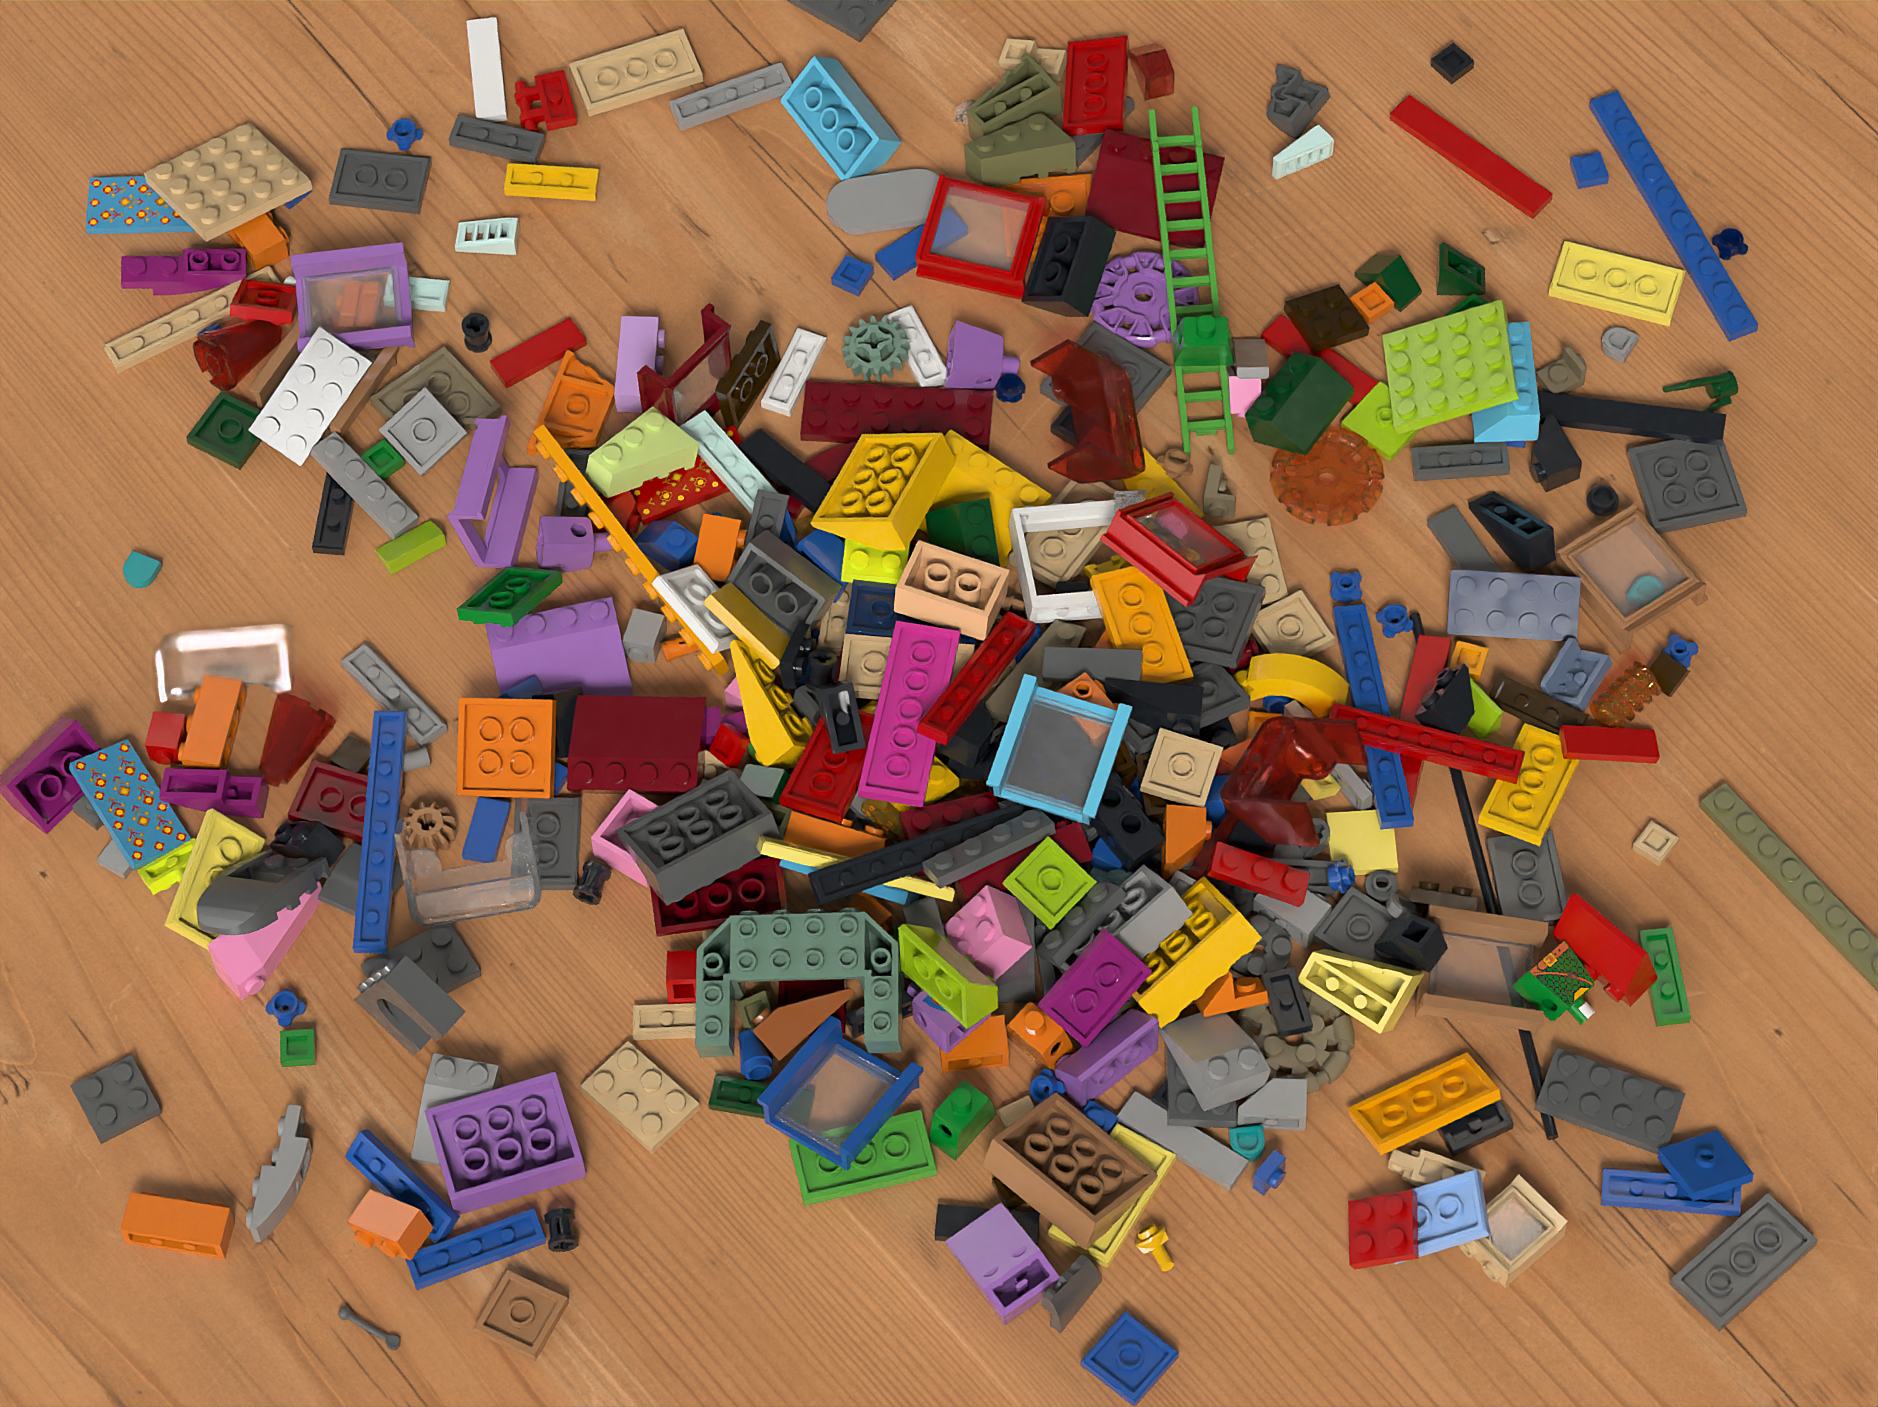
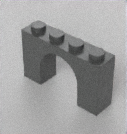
M407 955L398 961L392 958L387 964L385 963L372 974L370 973L358 985L357 989L360 991V994L354 999L357 1004L412 1055L420 1051L431 1038L436 1041L443 1037L466 1012Z

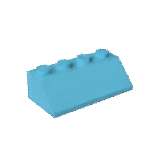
M813 56L780 100L842 181L863 177L885 165L902 143L837 59Z
M1508 322L1519 399L1471 413L1474 443L1538 440L1540 411L1529 322Z

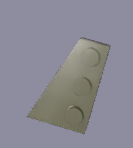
M1026 52L1021 57V62L1012 71L1008 70L1003 75V80L994 89L990 87L966 111L970 137L976 140L981 136L988 135L1041 112L1049 119H1052L1063 112L1060 87Z
M1042 112L964 144L966 175L979 185L996 187L1020 182V177L1038 174V178L1048 177V172L1066 169L1067 173L1077 172L1075 141Z

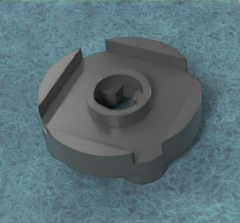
M1256 915L1252 919H1246L1262 937L1256 945L1264 946L1265 955L1261 956L1259 953L1252 955L1249 952L1241 956L1230 969L1246 977H1259L1260 979L1262 973L1288 968L1292 945L1287 932L1280 925L1263 915Z

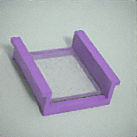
M403 242L291 255V266L296 280L300 338H297V344L300 354L319 326L356 351L404 345L415 348L409 272Z

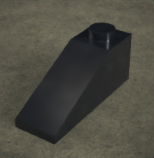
M1491 492L1468 503L1469 510L1511 561L1532 572L1556 560L1554 528L1495 492Z
M1105 678L1104 689L1113 704L1122 703L1132 706L1129 718L1156 731L1163 728L1188 737L1199 738L1204 687Z

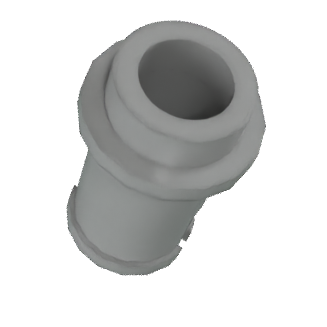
M425 746L405 752L403 773L423 767H430V759Z

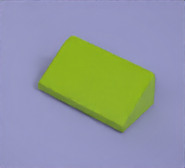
M429 520L377 548L375 552L389 573L393 575L446 546L445 535L441 529Z
M1470 677L1475 714L1467 726L1481 740H1485L1501 728L1503 711Z

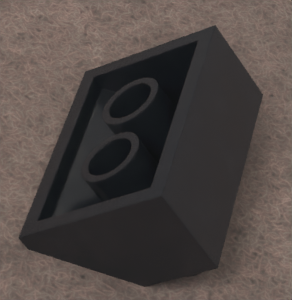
M1093 216L1049 217L1021 302L1065 317H1089L1109 253L1112 249L1116 231Z

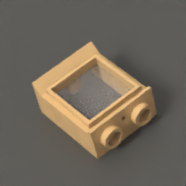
M1518 1174L1507 1188L1486 1205L1491 1235L1458 1246L1467 1257H1474L1482 1265L1484 1273L1492 1281H1499L1506 1288L1564 1237L1567 1220Z

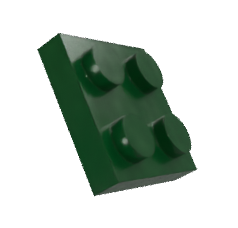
M221 391L187 435V442L189 445L241 470L262 442L260 438L248 431L261 410Z

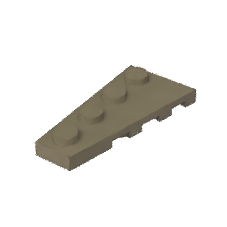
M1055 619L985 702L990 718L1008 722L1024 673L1037 677L1039 687L1055 692L1064 687L1065 682L1043 681L1045 646L1081 648L1086 637V628Z

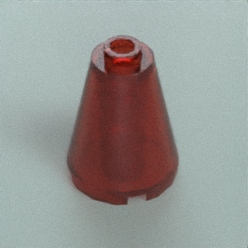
M256 319L205 332L196 337L198 340L193 343L194 356L201 371L205 372L208 370L213 377L209 382L219 390L227 392L235 388L281 342L282 329L280 325L272 324L270 321Z
M287 693L278 694L275 699L258 771L263 774V780L274 787H279L280 783L287 785L334 729L337 722L333 716L321 708L316 711L309 706L310 702Z

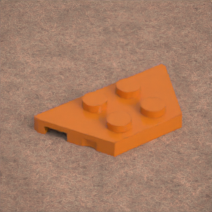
M566 350L533 431L544 425L563 450L597 446L615 402V387L607 380L601 379L597 372L589 365L585 367L579 362L572 351ZM532 433L526 447L527 455L531 456L540 455L534 446L538 443L534 433Z

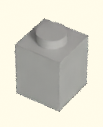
M636 608L633 609L622 639L625 657H629L638 663H656L661 649L660 643L664 641L667 632L665 615Z

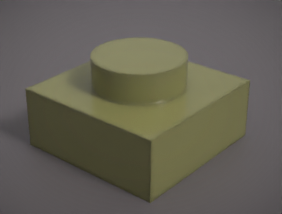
M766 990L736 1003L744 1030H750L755 1026L752 1020L766 1007L770 1011L775 1008L771 992Z

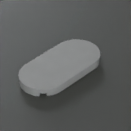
M910 169L844 180L834 186L828 194L826 201L828 218L836 228L838 226L843 229V232L852 235L923 225L928 216L939 175L926 169ZM947 196V199H946V202H945V206H944V209H945V210H946V208H947V206H948L949 196Z

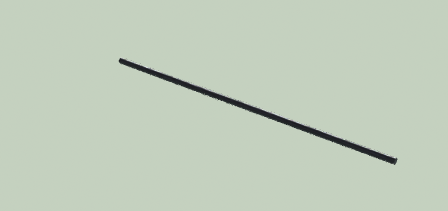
M1413 613L1409 616V619L1413 621L1412 631L1417 646L1419 635H1425L1420 614ZM1449 767L1486 911L1489 914L1500 915L1462 771ZM1496 946L1512 1007L1523 1008L1524 1004L1521 995L1512 988L1517 982L1509 948ZM1518 1029L1536 1100H1538L1544 1080L1532 1034L1528 1030ZM1540 1112L1547 1140L1557 1139L1559 1136L1554 1117Z

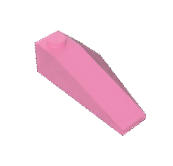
M319 881L316 882L318 888L311 895L304 893L299 897L301 904L294 910H287L286 907L277 912L278 920L255 932L242 935L221 934L207 945L217 975L242 1001L249 995L258 993L263 988L265 982L269 980L322 902L318 900V894L322 889Z

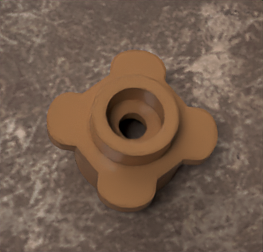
M1169 449L1165 456L1160 455L1157 457V464L1162 466L1166 471V475L1171 478H1177L1184 474L1189 476L1193 472V468L1189 465L1190 457L1182 450Z

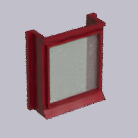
M708 303L701 310L705 343L667 380L647 365H644L637 372L642 414L653 406L679 427L704 410L711 418L720 410L715 390L718 381L725 377L732 362L729 341L731 325L715 314L714 306L711 303Z

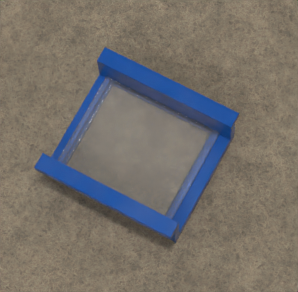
M830 1015L759 1096L757 1101L763 1106L766 1124L848 1171L851 1168L850 1164L914 1089L920 1088L919 1076L923 1073V1067L911 1062L904 1072H901L843 1039L841 1021Z

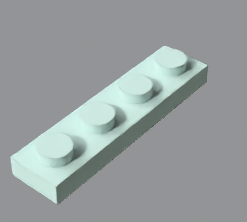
M705 410L679 426L700 443L698 449L700 457L751 515L758 489L778 493Z

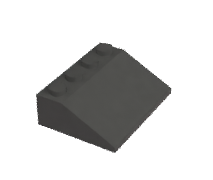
M731 769L616 830L618 837L644 877L666 905L682 900L686 895L703 886L710 885L714 880L731 871L740 869L744 864L763 855L756 848L759 836L763 835L782 840L772 812Z

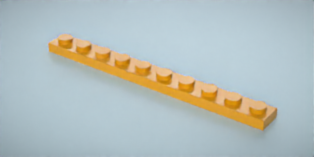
M541 425L533 431L538 440V443L534 446L545 461L551 458L556 464L552 469L563 484L569 481L574 489L570 493L580 506L586 504L592 512L588 516L598 530L604 527L610 534L606 537V540L616 553L622 550L627 556V559L624 560L625 565L634 576L640 573L646 581L642 586L651 599L654 600L658 597L664 604L660 610L671 624L677 621L682 628L678 633L690 648L692 645H695L701 652L697 655V658L707 671L713 668L719 677L730 670L720 652L712 654L652 585L656 577L659 576V573L547 428Z

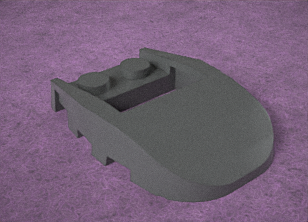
M266 850L229 866L212 881L198 900L196 912L199 928L209 933L242 935L255 932L278 920L277 912L285 907L287 910H294L301 904L300 896L304 893L311 895L318 888L316 882L322 877L329 878L332 875L326 857L309 861L307 858L294 859L284 857L283 855H273L272 850Z

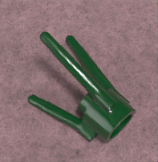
M1726 371L1710 377L1697 378L1684 383L1665 386L1662 390L1663 392H1672L1705 386L1708 396L1711 399L1716 398L1718 401L1703 411L1714 412L1720 407L1732 403L1730 396L1738 393V384L1734 374L1731 371Z

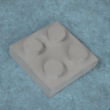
M426 387L379 429L422 477L469 435Z

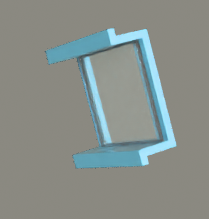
M1024 673L986 785L993 787L994 796L1089 825L1091 818L1095 819L1132 711V706L1119 703L1116 711L1039 687L1037 677Z

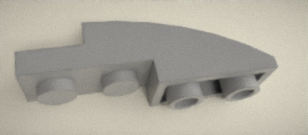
M287 1106L286 1116H281L279 1120L278 1136L281 1137L280 1146L275 1147L273 1150L272 1166L262 1165L260 1177L254 1178L252 1195L256 1197L254 1208L248 1209L246 1217V1228L250 1229L254 1242H262L285 1217L293 1205L307 1175L313 1151L309 1138H302L305 1117L301 1106Z

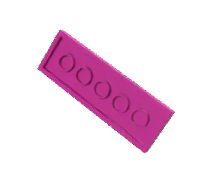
M896 621L859 783L858 797L924 807L938 742L917 733L919 722L951 683L960 642V631Z

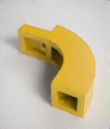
M1284 653L1258 655L1251 657L1248 669L1232 674V678L1251 697L1250 701L1266 696L1289 697L1304 704L1317 718L1330 715L1334 703L1346 705L1349 684L1330 667L1307 657Z

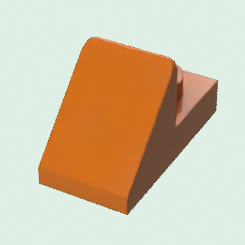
M1229 970L1224 976L1217 978L1205 989L1203 995L1195 1000V1004L1203 1017L1266 1004L1268 1003V996L1259 977H1242L1233 982L1232 973Z

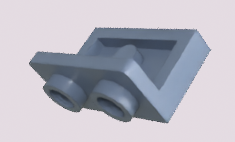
M1569 637L1563 648L1559 650L1557 658L1549 671L1543 676L1540 687L1543 693L1584 712L1613 663L1609 655L1581 650L1577 640Z

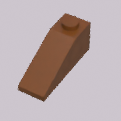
M844 988L778 1006L772 1011L766 1007L752 1020L755 1026L750 1030L770 1053L780 1061L853 996L855 992L851 988Z

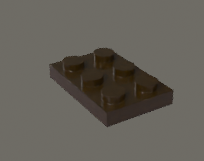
M760 320L756 328L748 333L741 352L733 357L729 371L717 383L715 393L726 428L734 425L736 430H738L781 361L771 323Z

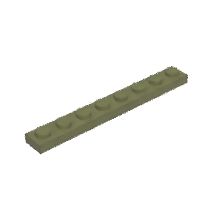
M1726 783L1702 799L1699 805L1700 809L1878 992V940Z

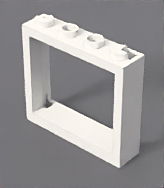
M1119 497L1109 501L1096 502L1094 500H1086L1081 503H1053L1049 506L1037 507L1026 505L1025 508L1012 509L1008 528L1026 615L1029 621L1037 624L1054 622L1055 619L1071 621L1102 618L1093 591L1037 596L1024 533L1108 526L1111 524L1118 509L1139 503L1138 498L1120 500ZM1142 516L1136 518L1140 523L1143 524Z

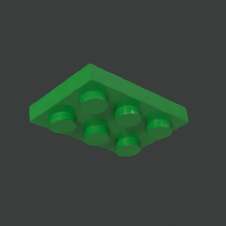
M506 566L457 608L458 618L462 621H472L474 624L494 623L500 624L502 627L514 626L563 583L561 571Z

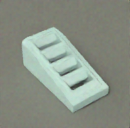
M1319 125L1314 126L1273 157L1272 176L1275 179H1279L1329 158L1333 155L1334 139Z
M498 218L459 222L455 251L516 255L520 235L519 219ZM466 232L472 233L471 241H465ZM478 233H483L482 240H477ZM490 234H495V238L489 239Z

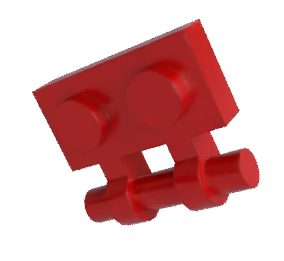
M564 70L534 76L536 86L527 88L525 81L515 83L516 92L514 93L516 105L520 106L521 114L519 119L521 126L525 130L538 133L537 125L541 122L546 123L547 131L577 125ZM540 100L541 108L533 109L532 102Z

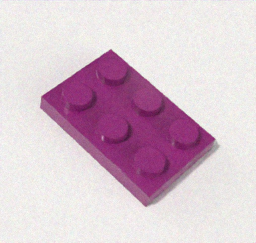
M1103 929L1037 1006L1086 1048L1152 973V970L1111 933Z

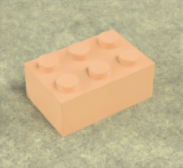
M918 540L896 586L894 612L946 629L957 630L961 634L984 641L1007 595L1010 570Z

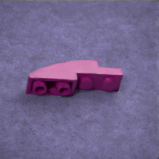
M183 249V256H121V289H153V296L200 292L229 285L246 278V249Z

